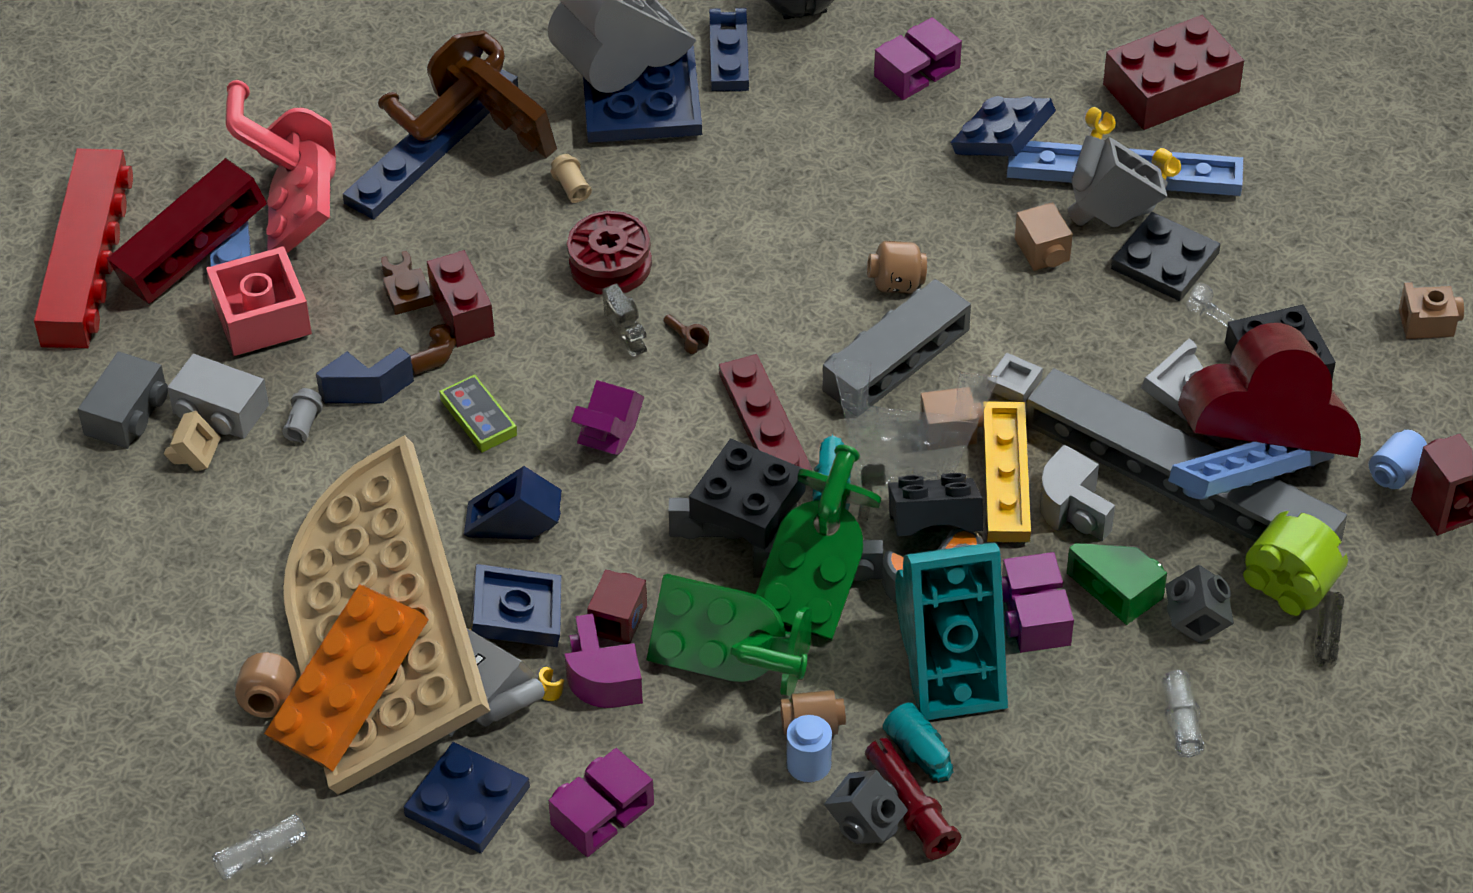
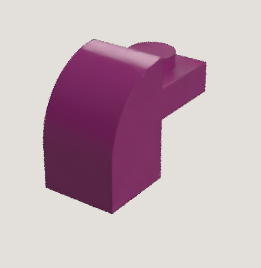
M596 380L588 408L576 406L571 422L581 427L577 444L615 455L620 454L636 426L644 396L634 390Z
M593 614L575 616L577 634L569 635L571 653H565L566 679L571 691L583 702L601 708L642 704V678L635 643L599 648Z

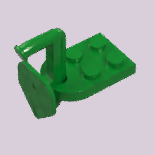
M837 445L834 452L836 456L828 476L807 469H799L797 480L822 493L820 500L809 501L797 506L784 518L756 595L766 599L775 607L782 618L783 624L790 627L793 626L798 610L804 606L810 607L812 609L811 634L831 641L834 638L863 553L861 528L855 517L845 509L846 504L879 508L881 503V497L878 494L847 483L854 462L860 458V453L848 445ZM817 517L820 533L817 532L814 526Z
M665 574L662 578L646 661L735 682L750 681L771 670L783 673L780 693L784 696H790L794 693L798 680H803L805 676L807 654L811 645L812 609L806 606L800 608L795 616L792 630L788 632L785 631L782 618L775 607L766 599L756 594ZM755 630H764L763 633L753 634Z

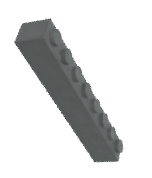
M1053 368L1027 399L1026 426L1065 444L1079 453L1255 542L1275 516L1284 511H1289L1287 516L1298 517L1301 512L1316 517L1328 525L1342 541L1347 519L1346 513L1276 478L1261 480L1253 483L1251 486L1238 487L1227 493L1209 496L1208 499H1196L1183 493L1182 487L1168 481L1172 465L1222 450L1211 447L1189 436L1186 432L1175 429L1153 418L1150 414L1139 411L1117 400L1114 396L1103 393L1081 382L1074 376H1069Z

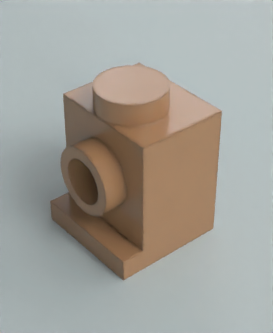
M1412 282L1404 283L1399 313L1406 339L1454 337L1458 321H1462L1464 318L1463 298L1454 297L1451 286L1414 288Z

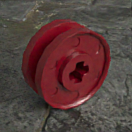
M619 211L598 212L578 221L569 232L567 240L569 268L572 278L583 289L599 295H619L628 293L640 286L650 275L652 266L651 243L647 227L637 217Z

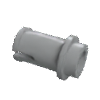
M302 388L298 393L293 394L290 400L292 409L282 429V434L285 438L300 443L302 440L304 442L307 441L315 415L320 414L323 409L322 398L319 393L312 389Z

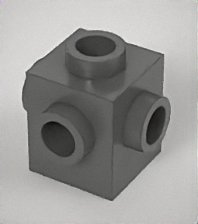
M1197 565L1165 584L1168 599L1167 612L1171 618L1172 627L1198 643L1204 642L1234 624L1229 599L1231 597V590L1227 582L1220 575H1215L1201 565Z
M877 770L849 773L824 803L825 807L840 824L839 828L842 834L855 844L883 843L889 840L897 832V824L908 811L898 798V793L894 786L884 780Z

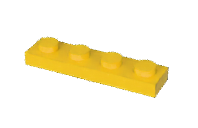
M983 402L987 542H1030L1031 520L1025 402Z

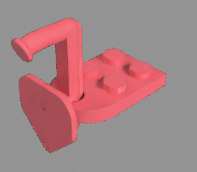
M233 80L227 86L226 128L237 140L255 149L262 157L278 165L267 199V251L284 246L286 253H288L330 218V180L334 177L336 170V152L332 124L312 110L293 108L282 114L269 127L264 128L244 116V100L248 98L250 90L243 81Z

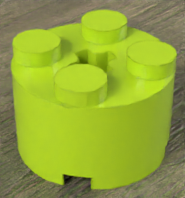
M1284 511L1275 516L1248 550L1245 558L1246 570L1243 572V577L1252 588L1261 590L1266 595L1277 600L1284 612L1298 616L1303 610L1313 609L1321 602L1346 569L1348 557L1346 553L1342 558L1338 549L1341 540L1324 522L1302 512L1298 517L1287 516L1289 511Z

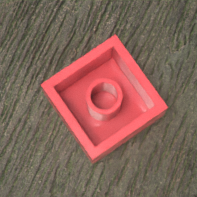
M284 246L206 268L212 301L234 356L312 334L307 301Z

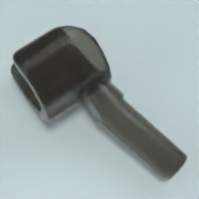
M882 463L866 464L862 468V488L873 492V487L886 486V471ZM859 507L858 521H868L870 507Z

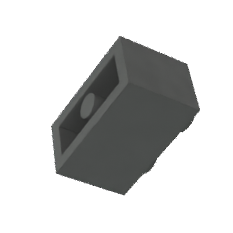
M118 351L78 408L84 435L128 449L136 436H141L144 433L148 424V418L155 408L162 406L166 400L168 385L165 383L162 365Z

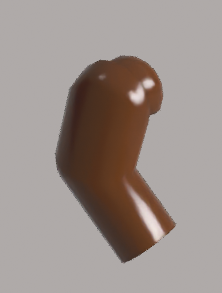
M439 324L432 327L429 331L432 341L428 349L411 355L413 375L434 369L448 362L456 344L455 336L451 335L449 325Z

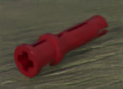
M879 739L880 744L884 748L883 750H881L876 740L873 741L865 750V756L884 780L888 781L896 789L898 798L908 809L903 816V822L907 829L915 832L923 843L922 850L925 856L930 860H937L950 854L957 848L962 837L958 829L954 826H949L941 814L942 806L939 801L925 795L893 748L889 739Z

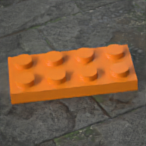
M359 584L264 734L276 743L334 771L429 619L420 611Z

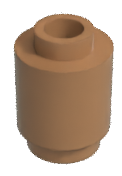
M834 690L791 694L790 699H780L783 735H787V728L794 719L804 715H814L824 719L830 725L832 735H838L839 725H846L844 699H835Z

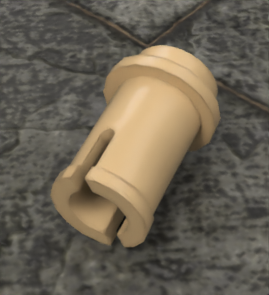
M562 154L552 161L551 175L553 179L560 181L572 203L584 201L591 195L592 189L580 171V162L569 154Z

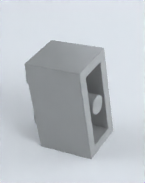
M194 353L167 387L172 411L179 418L182 419L183 414L197 411L216 432L223 435L231 434L245 439L269 406L265 380L263 378Z

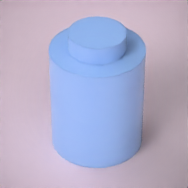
M814 715L800 716L794 719L787 728V769L794 778L803 782H815L823 779L831 769V727L821 717Z

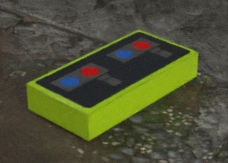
M475 374L439 391L441 402L481 453L517 436V426Z

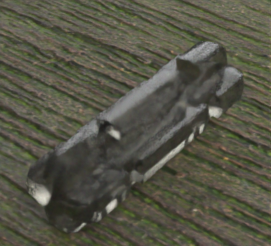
M1328 591L1319 603V616L1317 618L1314 643L1315 649L1312 660L1317 667L1331 669L1336 665L1343 615L1342 609L1344 606V596L1340 592L1333 593Z

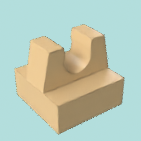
M197 411L183 414L178 428L174 429L170 447L165 449L164 455L173 464H188L194 471L208 469L221 437Z

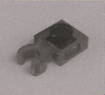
M618 284L602 289L604 316L621 342L624 341L632 357L647 352V347L642 339L647 337L643 326L636 321L639 318V313L632 297L626 298Z

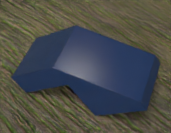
M401 347L370 368H367L347 351L316 372L319 394L324 403H384L414 382L411 355Z

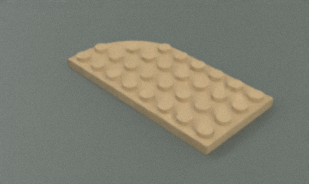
M405 435L353 465L328 487L300 526L293 541L285 569L283 585L284 605L301 675L359 584L420 611L429 619L334 771L324 767L328 787L338 795L490 712L414 444Z

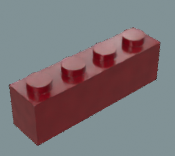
M225 158L112 253L107 260L121 283L146 303L150 304L262 209L267 202L255 179Z

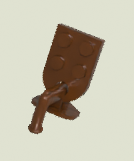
M485 30L456 34L434 53L428 63L427 73L434 93L439 98L418 118L399 102V95L395 92L383 95L378 101L379 108L384 109L410 135L419 141H428L435 137L473 100L478 98L482 105L491 112L490 115L495 123L503 130L510 128L515 132L519 142L528 151L533 152L536 150L547 158L557 150L546 110L500 73L505 59L504 49ZM483 51L489 55L485 60L481 59Z

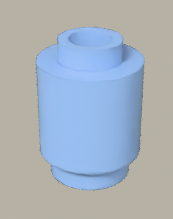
M1403 430L1394 433L1369 460V470L1375 482L1380 486L1390 489H1400L1418 470L1422 448L1427 445L1425 439L1413 430Z

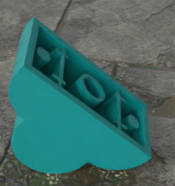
M993 542L905 555L903 570H897L895 576L896 605L902 640L909 660L912 690L919 712L923 714L926 720L1008 708L1001 554L997 544Z

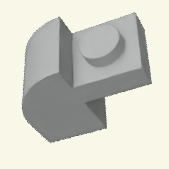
M1065 444L1044 467L1040 493L1041 514L1045 521L1056 531H1059L1068 521L1081 533L1091 534L1103 541L1112 532L1115 505L1094 493L1097 486L1099 464Z

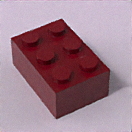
M1202 14L1106 51L1103 85L1143 130H1146L1239 93L1244 59Z

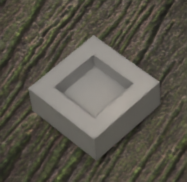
M1006 353L987 378L986 390L1013 402H1026L1042 380L1043 368Z

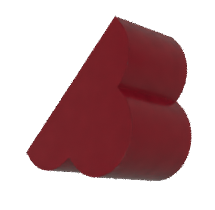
M1267 323L1251 329L1237 342L1229 364H1214L1199 370L1186 382L1181 391L1178 406L1194 433L1358 458L1361 446V434L1358 424L1332 389L1331 374L1325 363L1305 336L1296 328L1287 324Z

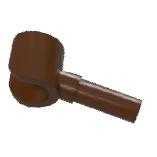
M670 314L664 317V323L684 339V349L690 354L697 353L698 343L695 340H700L705 346H708L710 335L705 326L693 324L687 327Z

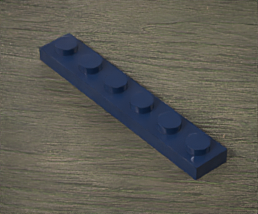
M502 69L500 73L518 87V77ZM476 98L432 139L419 141L408 134L343 193L344 204L374 220L480 123L490 111Z

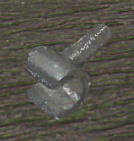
M1203 283L1195 284L1187 301L1189 312L1197 315L1207 313L1226 326L1229 321L1235 320L1211 303L1214 293L1209 286Z

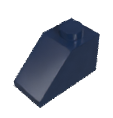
M522 466L468 501L464 535L469 538L531 540L544 531L552 529L558 523L561 515L560 502L562 490L529 468Z

